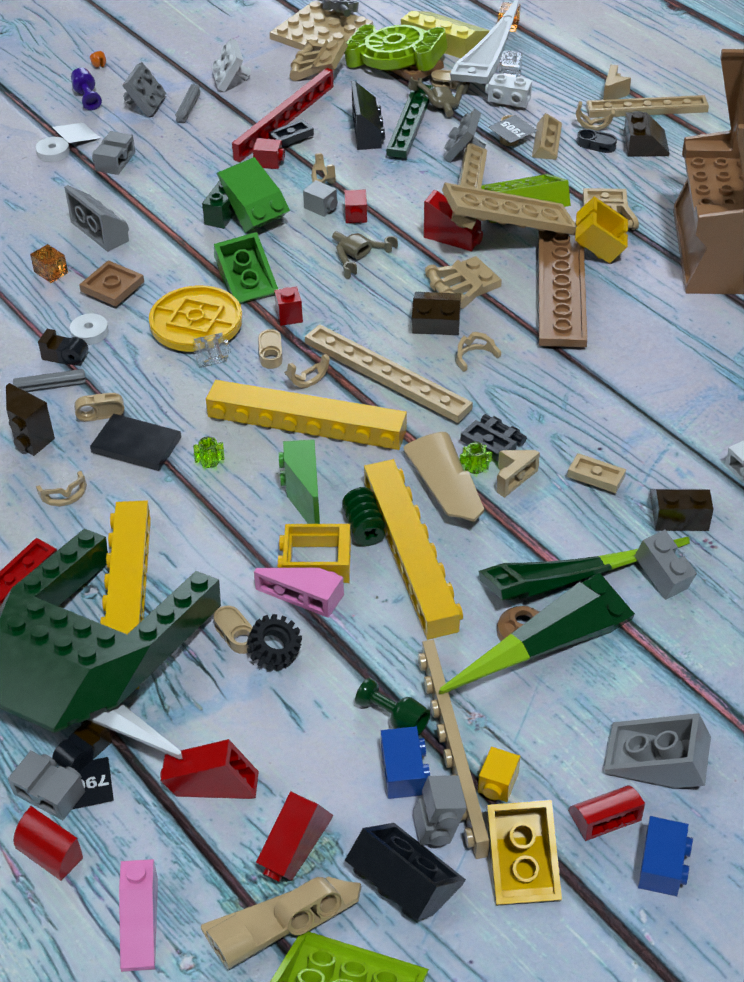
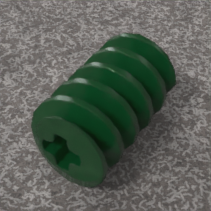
M358 487L349 491L342 500V508L345 511L348 524H350L354 540L361 546H371L379 543L385 538V523L373 497V492L367 487Z

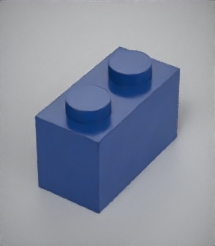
M417 726L381 730V751L388 799L422 796V789L427 777L430 776L429 764H423L422 757L426 756L425 739L418 736Z
M650 816L638 888L677 897L680 884L687 885L689 866L684 865V856L690 857L693 838L687 837L689 824Z

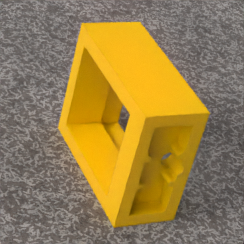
M285 524V533L279 536V550L283 551V555H278V568H321L326 571L335 572L343 577L344 583H350V524ZM293 547H338V562H292Z

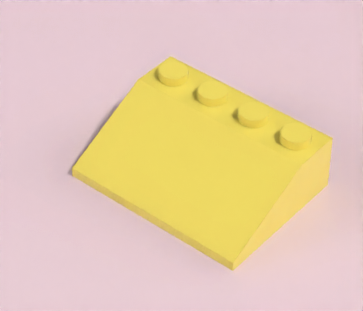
M410 11L401 18V25H412L426 31L435 27L445 28L448 47L445 54L458 58L465 56L491 31L427 11Z

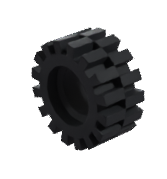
M272 614L270 619L268 615H265L262 620L259 618L256 621L246 644L248 645L247 652L252 653L250 657L252 661L259 659L258 666L262 667L265 663L267 664V670H272L273 666H275L276 671L281 670L283 666L287 668L290 663H293L302 645L300 644L302 635H299L300 629L298 627L293 629L295 623L292 620L286 623L287 617L282 615L279 620L277 619V614ZM275 636L284 643V648L275 649L270 647L264 641V637Z

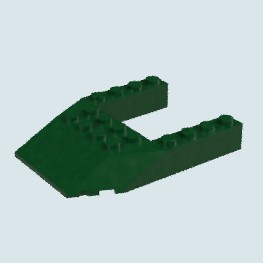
M84 528L13 586L0 606V709L56 733L68 728L73 723H80L90 719V713L106 708L109 711L118 707L221 606L219 579L195 571L128 634L122 633L58 607L107 565L106 555L108 550L106 536Z

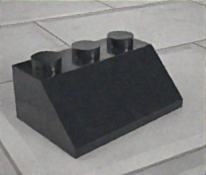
M351 81L352 118L357 150L382 148V140H385L381 105H377L375 96L356 81Z
M395 823L362 828L345 859L353 867L356 875L373 883L377 887L379 894L395 901L402 907L401 911L407 917L414 920L433 916L466 880L426 847L420 845L417 840Z

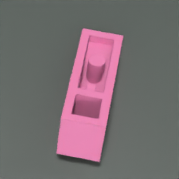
M256 568L254 571L256 590L327 618L330 617L344 596L343 577L335 572L326 571L321 568Z
M154 859L121 861L119 883L121 972L155 969L158 876Z

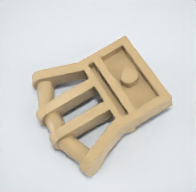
M310 39L306 46L295 55L296 59L291 62L290 79L298 81L310 75L320 73L325 68L335 70L348 47L346 41L333 40L328 42L326 40L322 44Z
M583 188V206L595 196L616 212L622 213L628 219V229H638L639 222L628 206L626 189Z
M477 256L462 262L456 260L452 266L437 267L436 265H428L425 268L426 277L430 279V287L435 292L462 293L461 309H464L476 297L501 287L502 279Z

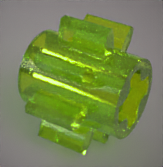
M203 437L199 440L198 445H193L195 463L201 462L204 468L216 467L220 460L225 459L223 442L217 443L214 437Z
M473 442L467 447L463 446L460 462L462 465L465 464V471L479 474L484 469H489V463L492 462V452H486L487 445Z

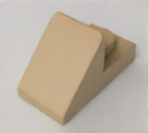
M610 65L603 100L620 99L628 96L630 93L631 78L621 76L618 73V65Z
M537 450L500 451L497 493L505 498L534 475L539 469L540 452Z

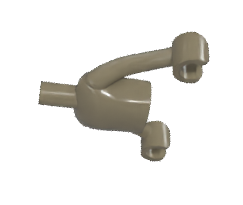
M411 77L408 87L413 91H418L421 88L427 94L433 106L444 109L446 116L451 117L454 114L452 109L459 106L462 94L467 93L470 82L463 84L458 81L455 97L447 87L429 89L422 83V78H418L417 81Z
M335 231L332 235V238L339 242L336 249L343 263L344 277L346 279L351 277V273L357 274L356 263L349 262L346 254L355 259H361L370 252L371 247L383 248L387 253L392 251V247L398 248V239L395 236H387L384 240L385 243L370 240L359 233L345 236Z

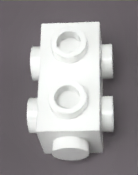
M494 74L485 88V92L488 93V101L499 105L506 104L516 108H526L531 99L532 80L523 77H510L505 74Z

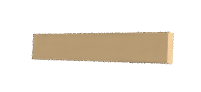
M705 95L586 101L589 118L607 117L611 110H615L614 117L626 116V112L634 111L647 112L649 115L704 113L708 112L709 109Z

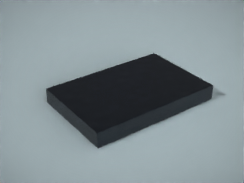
M113 413L90 445L91 453L159 471L181 439V431Z

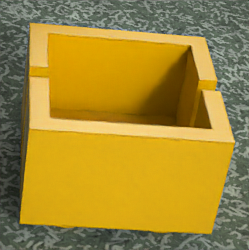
M595 196L576 213L575 241L581 247H585L593 252L599 259H603L610 264L628 247V235L626 234L628 232V219Z

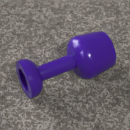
M85 68L75 69L71 74L72 87L75 92L83 95L82 104L87 110L99 108L102 99L97 92L93 91L95 88L94 77Z

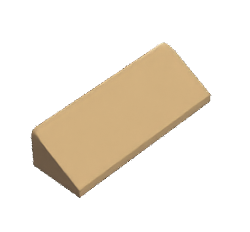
M546 113L537 123L536 129L538 131L535 133L532 157L556 160L562 122Z

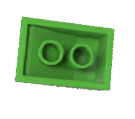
M255 157L216 173L245 233L277 220L290 211L281 190Z
M257 232L214 244V258L229 293L240 304L273 295L274 290L278 289Z
M315 439L283 441L284 452H278L279 468H285L284 471H280L281 486H286L288 499L308 524H320Z

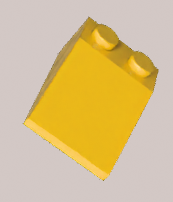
M552 800L487 805L496 905L562 900Z

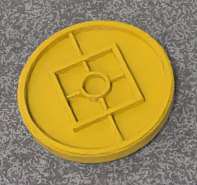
M205 285L187 286L173 290L157 300L149 313V325L154 338L168 348L185 352L205 351L225 344L238 333L243 321L241 305L232 294L223 289Z

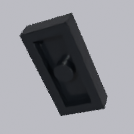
M304 119L272 130L268 134L269 139L281 140L282 147H287L292 143L313 136L314 128Z

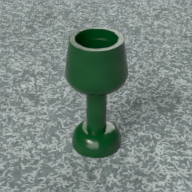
M372 678L364 680L357 690L355 703L362 707H367L374 703L390 712V721L394 729L417 726L419 736L429 722L430 710L412 697H404L398 702L391 700L379 693L378 683Z

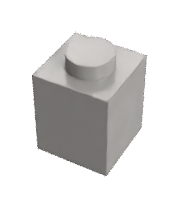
M317 180L303 190L304 208L325 217L337 207V189Z

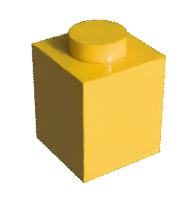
M491 746L479 774L478 793L491 800L508 802L519 774L520 755Z

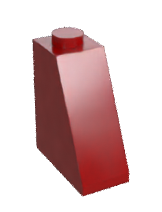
M433 190L424 201V238L472 252L475 246L481 243L483 238L481 221L476 219L472 229L457 226L455 222L451 221L453 210L446 197L439 191Z
M229 739L181 750L183 759L175 758L169 754L164 756L160 781L176 797L256 798L259 771Z
M290 791L256 861L257 864L265 867L262 874L278 882L281 881L282 876L292 881L329 825L333 814L319 804Z

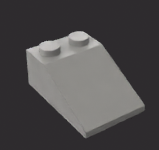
M699 713L613 722L604 771L610 775L673 788L705 786L711 736Z

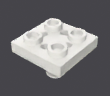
M232 38L229 39L227 44L223 45L221 55L212 65L217 88L223 92L226 91L235 75L246 80L251 72L249 67L241 65L244 60L237 40Z

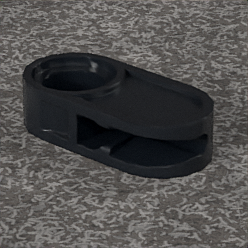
M582 129L578 132L577 144L582 148L611 153L616 150L617 137L613 134L597 130Z

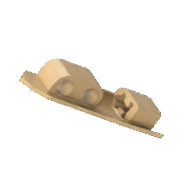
M437 432L429 434L404 446L405 454L447 516L475 522L482 515L484 507L469 471H464L448 433Z
M316 877L290 892L206 922L201 925V930L226 969H230L290 933L302 935L359 902L362 886L361 883L343 881L332 877Z

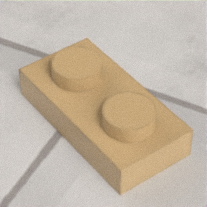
M577 453L568 469L567 477L616 493L625 478L626 469Z

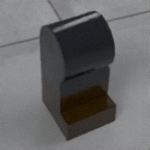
M48 328L38 341L41 358L45 361L78 365L88 351V345L83 339L79 337L67 338L56 335V330Z
M87 719L81 722V726L68 739L62 741L56 747L52 758L59 766L64 768L71 767L79 772L112 743L110 731L108 728Z

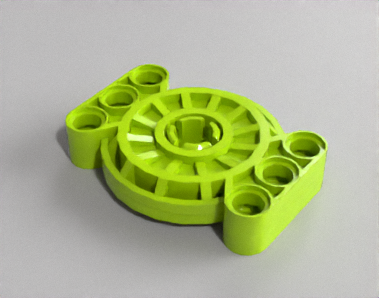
M366 24L360 26L347 41L348 47L344 54L346 65L350 68L366 64L379 70H399L416 65L419 71H428L434 68L448 48L446 31L443 27H435L426 31L412 25H394L376 30L374 25Z

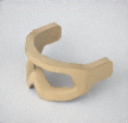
M579 101L575 115L582 127L601 130L611 124L615 110H611L607 117L590 120L580 110L582 101ZM604 122L600 125H593L594 123Z
M322 153L315 154V164L311 174L312 182L316 180L324 184L326 181L329 184L336 182L335 166L330 164L325 167ZM316 170L323 171L325 177L322 180L317 179Z
M472 332L468 338L465 335L461 338L457 349L456 364L464 372L467 370V364L462 359V356L466 352L475 349L486 350L493 353L496 358L501 357V351L495 345L494 340L488 335ZM475 339H482L487 342L486 345L472 344Z
M327 354L322 355L321 362L302 371L301 376L295 374L296 366L293 363H289L285 375L296 386L308 388L324 377L328 370L330 358ZM315 369L318 370V375L304 382L307 374Z
M82 471L77 472L78 479L69 484L66 490L62 488L43 490L40 485L36 486L42 502L51 506H65L79 500L85 493L87 486ZM80 485L79 491L69 497L73 488ZM60 493L69 498L56 500L51 499L49 494Z

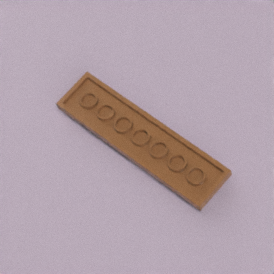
M538 230L539 346L587 347L584 247H581L575 241V234L565 233L560 235L554 231Z

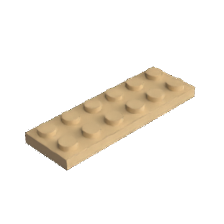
M446 182L442 188V192L451 209L459 217L464 218L468 216L481 221H496L503 225L508 223L521 228L531 227L539 231H554L560 235L565 233L575 234L577 226L561 203Z

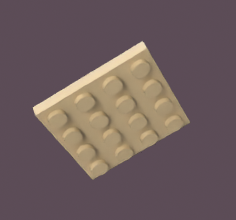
M312 1L269 33L271 40L302 50L310 39L322 44L326 40L328 42L345 40L347 43L360 26L366 24L373 25V21L354 14L346 17L343 13L336 12L333 9H323V4L319 1Z

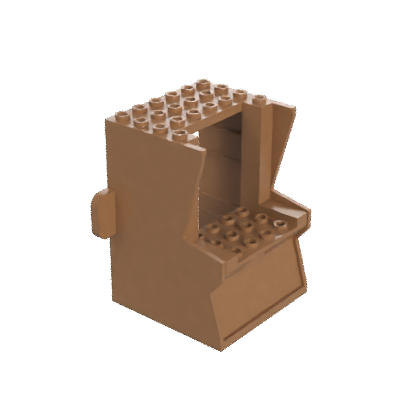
M722 49L720 56L731 130L684 138L682 156L685 160L687 180L674 204L673 214L686 294H744V49Z

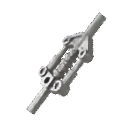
M318 0L322 1L323 9H333L336 12L343 13L346 17L350 16L351 12H358L359 1Z

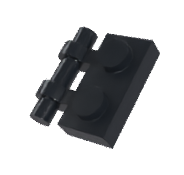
M487 414L482 416L480 422L475 420L461 433L460 441L498 462L500 451L516 450L517 443L523 445L527 439V436L520 433L518 428L514 426L509 427L503 424L502 420L496 416L490 417Z

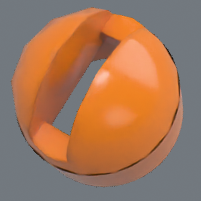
M97 51L90 55L93 66L96 68L105 66L106 57L104 52Z

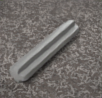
M198 84L190 85L175 114L177 122L181 121L184 123L201 92Z
M83 369L13 379V385L24 391L83 384L86 382Z

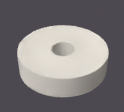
M48 137L36 144L37 156L45 162L63 160L70 153L68 142L61 137Z
M98 314L78 316L70 324L71 337H79L87 345L101 342L107 337L109 332L107 320Z

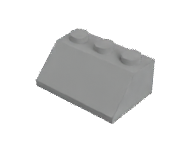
M69 185L64 187L72 224L107 252L129 241V227L125 220L120 219L112 210L107 209L90 194Z

